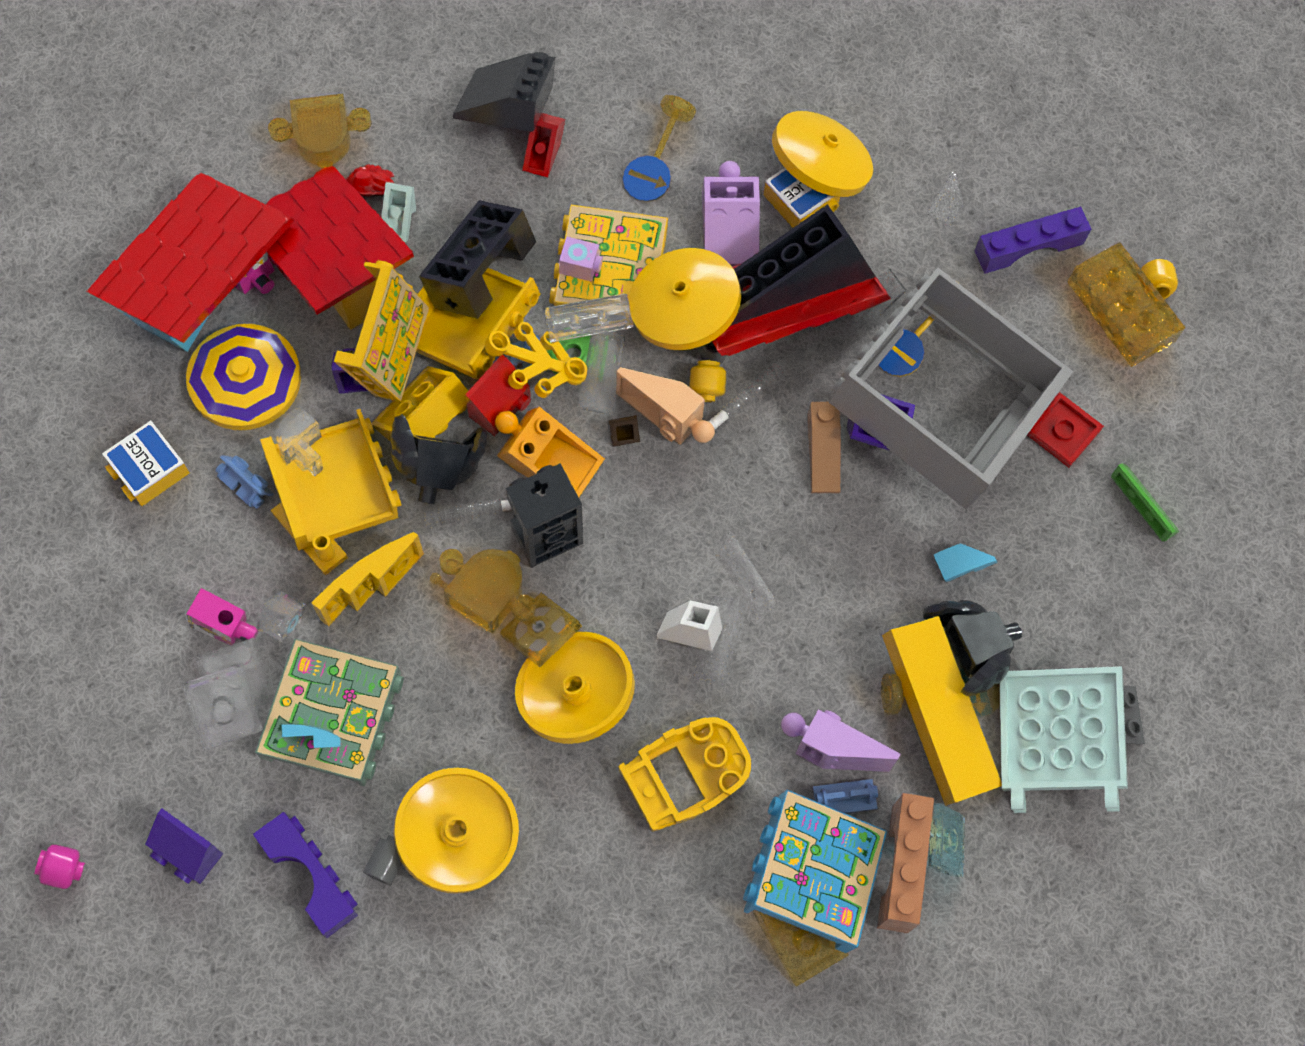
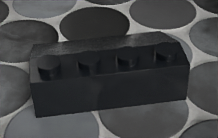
M543 52L528 53L476 69L453 112V119L534 132L553 88L556 57L548 56V54Z

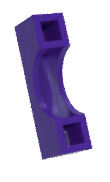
M1080 206L982 235L974 251L984 274L1009 267L1019 258L1039 249L1056 248L1060 252L1083 245L1092 229Z
M282 812L253 833V835L274 863L294 861L305 865L309 869L313 878L314 889L312 898L305 910L320 932L328 938L358 916L353 909L358 904L348 890L342 893L336 885L340 878L330 865L324 868L318 858L323 854L313 840L308 843L301 835L305 829L297 817L289 818L285 812Z

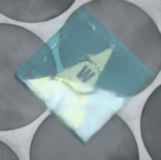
M934 803L929 839L928 866L951 877H963L965 817L941 803Z

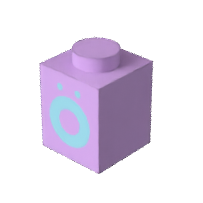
M566 237L559 259L560 274L592 282L594 273L600 272L603 262V256H599V244Z

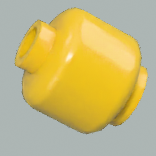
M1154 259L1143 265L1140 270L1141 289L1145 296L1154 300H1164L1176 291L1178 279L1176 269L1170 261Z
M698 361V364L690 370L689 387L704 398L705 402H715V397L725 394L726 370L717 361Z

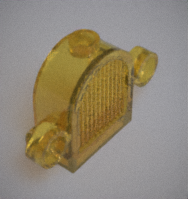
M342 93L290 100L292 123H289L284 118H275L269 122L268 131L270 137L276 142H284L295 138L300 155L309 163L325 168L333 166L334 163L340 161L347 154L351 143L350 131H367L372 125L369 111L365 108H355L348 116L344 94Z
M447 549L441 553L439 558L441 570L445 574L456 575L444 590L446 605L492 634L511 611L513 616L521 621L530 620L535 615V600L529 595L522 594L520 558L512 551L483 550L473 555L466 564H463V556L456 549Z

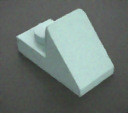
M386 182L382 219L390 228H393L404 242H407L411 214L416 212L414 187Z

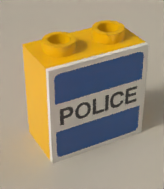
M783 168L765 181L763 195L792 228L827 204L833 212L839 207L840 197L826 195L806 186L792 176L786 168Z
M151 420L102 453L109 463L105 466V469L115 481L118 478L123 481L125 485L121 487V490L131 502L136 499L141 506L190 474L184 462Z

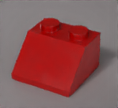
M501 355L465 394L469 418L494 437L499 432L495 425L498 414L503 411H510L514 414L518 410L522 412L531 401L530 385L528 383L521 389H514L510 386L508 378L517 369L504 355Z

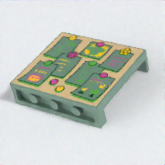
M294 639L255 753L263 760L271 762L273 759L356 781L360 786L365 787L367 779L372 780L376 770V762L373 761L376 750L381 751L385 742L386 733L382 732L385 722H390L394 714L395 705L391 704L394 694H399L403 686L404 677L400 676L401 671L399 667L390 663ZM282 724H301L323 728L341 737V747L314 748L313 736L282 737Z

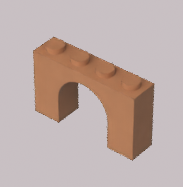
M903 793L892 806L888 837L895 838V849L889 885L880 901L877 926L879 929L909 933L920 924L934 798Z

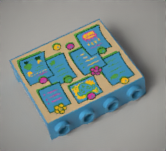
M786 790L778 797H774L769 805L768 814L771 817L769 824L764 827L760 836V842L763 845L761 852L756 855L752 864V871L755 872L752 883L748 884L744 892L743 900L746 901L744 912L748 914L753 910H757L836 942L834 949L847 953L859 946L887 831L790 790Z

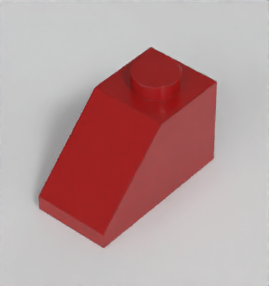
M541 113L534 132L529 133L522 171L549 177L561 144L566 119Z

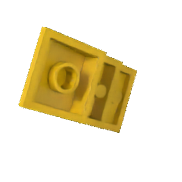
M412 532L382 546L336 578L311 602L319 619L329 627L348 605L358 611L376 590L386 597L424 554L419 536Z

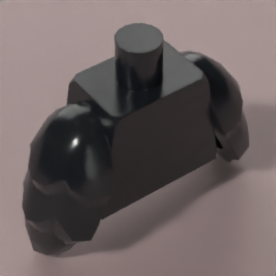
M401 414L394 418L392 424V432L390 434L392 446L391 459L396 469L407 481L420 486L418 501L435 504L438 488L453 490L455 485L465 482L476 472L478 462L485 453L487 432L482 427H479L464 439L462 443L413 435L408 421Z
M960 600L958 602L943 601L926 607L923 612V618L927 620L939 616L943 628H946L945 633L967 677L971 678L960 693L967 697L978 693H985L993 685L999 684L1005 678L1011 665L1010 653L1014 648L1013 641L1019 640L1022 637V631L1018 623L1014 622L1004 625L997 612H987L980 604L969 600Z

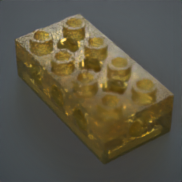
M1121 242L1075 266L1067 281L1131 367L1175 343L1186 328Z

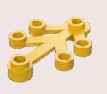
M521 322L515 328L514 335L519 341H526L532 351L510 344L508 336L502 331H493L485 340V350L489 355L495 357L505 354L532 364L523 370H515L509 376L508 382L514 389H521L529 379L548 369L558 372V374L550 379L542 378L534 386L535 393L541 398L548 397L556 387L566 382L571 385H579L586 379L587 366L585 362L580 358H570L560 344L557 334L552 331H546L538 340L533 333L532 326L527 322ZM546 350H552L558 360L551 358Z

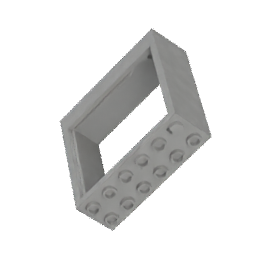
M937 267L931 276L926 273L916 285L917 288L910 291L901 303L902 305L895 309L886 321L887 323L880 327L871 339L872 341L865 345L856 357L857 359L846 368L841 378L831 389L835 394L829 403L872 437L887 446L886 448L959 505L967 509L992 483L1072 375L1073 371ZM919 308L1023 388L1009 408L1001 410L965 459L865 382L904 334L903 328Z

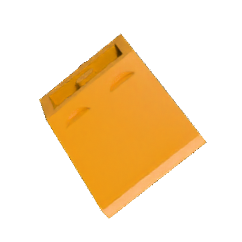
M541 407L527 411L519 424L517 416L510 411H503L496 417V428L504 434L512 433L497 456L514 470L528 478L536 475L538 470L547 465L555 466L561 463L578 497H580L605 460V458ZM528 445L530 450L525 453L524 446Z

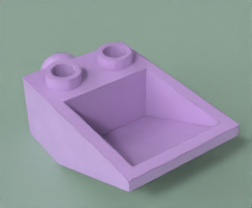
M726 161L719 168L720 177H704L702 187L703 242L705 250L720 255L730 265H739L759 252V177H739L740 167L733 161Z
M818 709L810 726L805 725L804 718L798 713L785 715L781 722V728L786 735L790 737L800 735L803 737L796 754L823 769L889 772L900 756V753L841 722V718L837 714L828 710L822 712Z

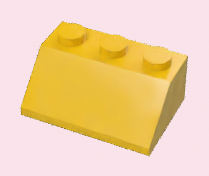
M427 366L405 388L401 402L392 401L371 423L372 427L390 441L394 418L403 414L408 421L413 435L435 438L436 435L443 433L447 429L448 423L456 415L465 411L467 408L465 394L468 390L453 372Z

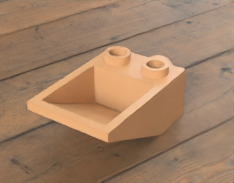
M622 367L617 370L616 394L660 428V433L668 441L672 442L675 440L681 445L691 433L694 439L700 443L712 440L715 434L714 426L709 421L702 420L705 399L685 383Z

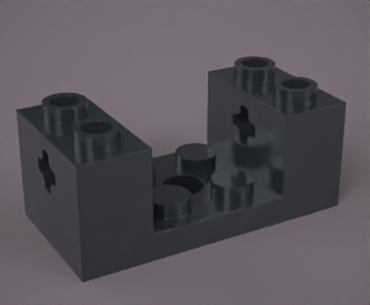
M482 200L475 204L419 275L434 308L476 319L481 316L493 300L482 277L497 255L522 261L536 243L523 209Z
M561 463L555 466L547 465L538 470L536 475L527 479L524 477L518 478L509 487L505 488L507 500L515 514L514 518L510 519L511 529L531 568L583 544L582 503ZM540 491L541 494H545V496L540 497V495L536 492Z

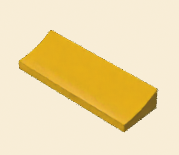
M939 616L891 629L883 634L884 643L945 806L1001 787V779L969 696L967 697L960 693L965 684Z

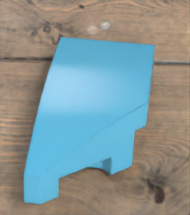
M961 543L934 554L946 582L971 571L977 572L997 563L994 556Z
M282 724V737L313 736L314 748L341 747V737L323 728L301 724Z

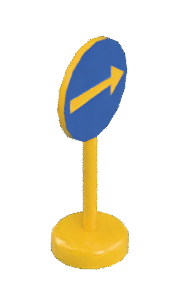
M928 316L914 333L903 329L904 334L879 363L878 366L882 371L892 376L902 377L912 374L919 368L924 357V347L918 337L934 321L933 318Z

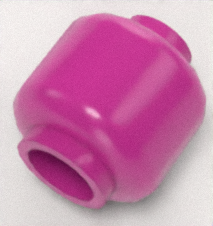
M53 844L47 848V851L41 850L34 874L39 875V882L43 885L67 889L71 886L73 880L80 881L85 863L79 861L80 853L78 850Z

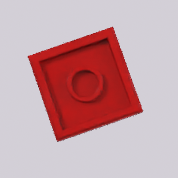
M1059 392L1027 436L1070 468L1100 433L1104 425Z

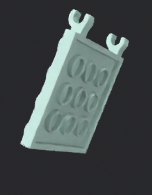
M1122 666L1008 671L1005 678L1000 682L1002 790L1011 791V810L1014 813H1026L1025 791L1105 789V808H1107V812L1120 811L1118 789H1128Z

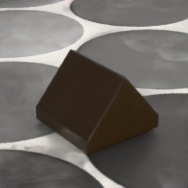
M637 415L608 420L612 447L640 442Z

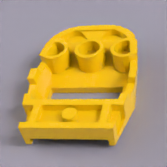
M705 717L692 721L689 725L676 730L672 728L663 733L662 737L639 750L636 758L628 764L622 763L618 767L651 831L654 832L696 818L705 811L717 806V804L738 790L749 777L751 758L738 732L730 723L716 717ZM675 747L704 797V800L679 813L650 761Z

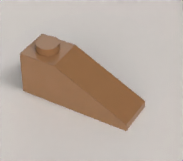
M811 402L807 414L811 493H840V411L829 402Z

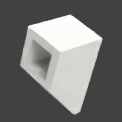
M690 600L667 612L657 633V638L712 651L722 630L719 609L717 606Z

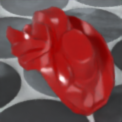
M367 164L355 169L346 180L361 196L384 195L386 182L394 183L391 177H394V174L389 170H383L379 165Z

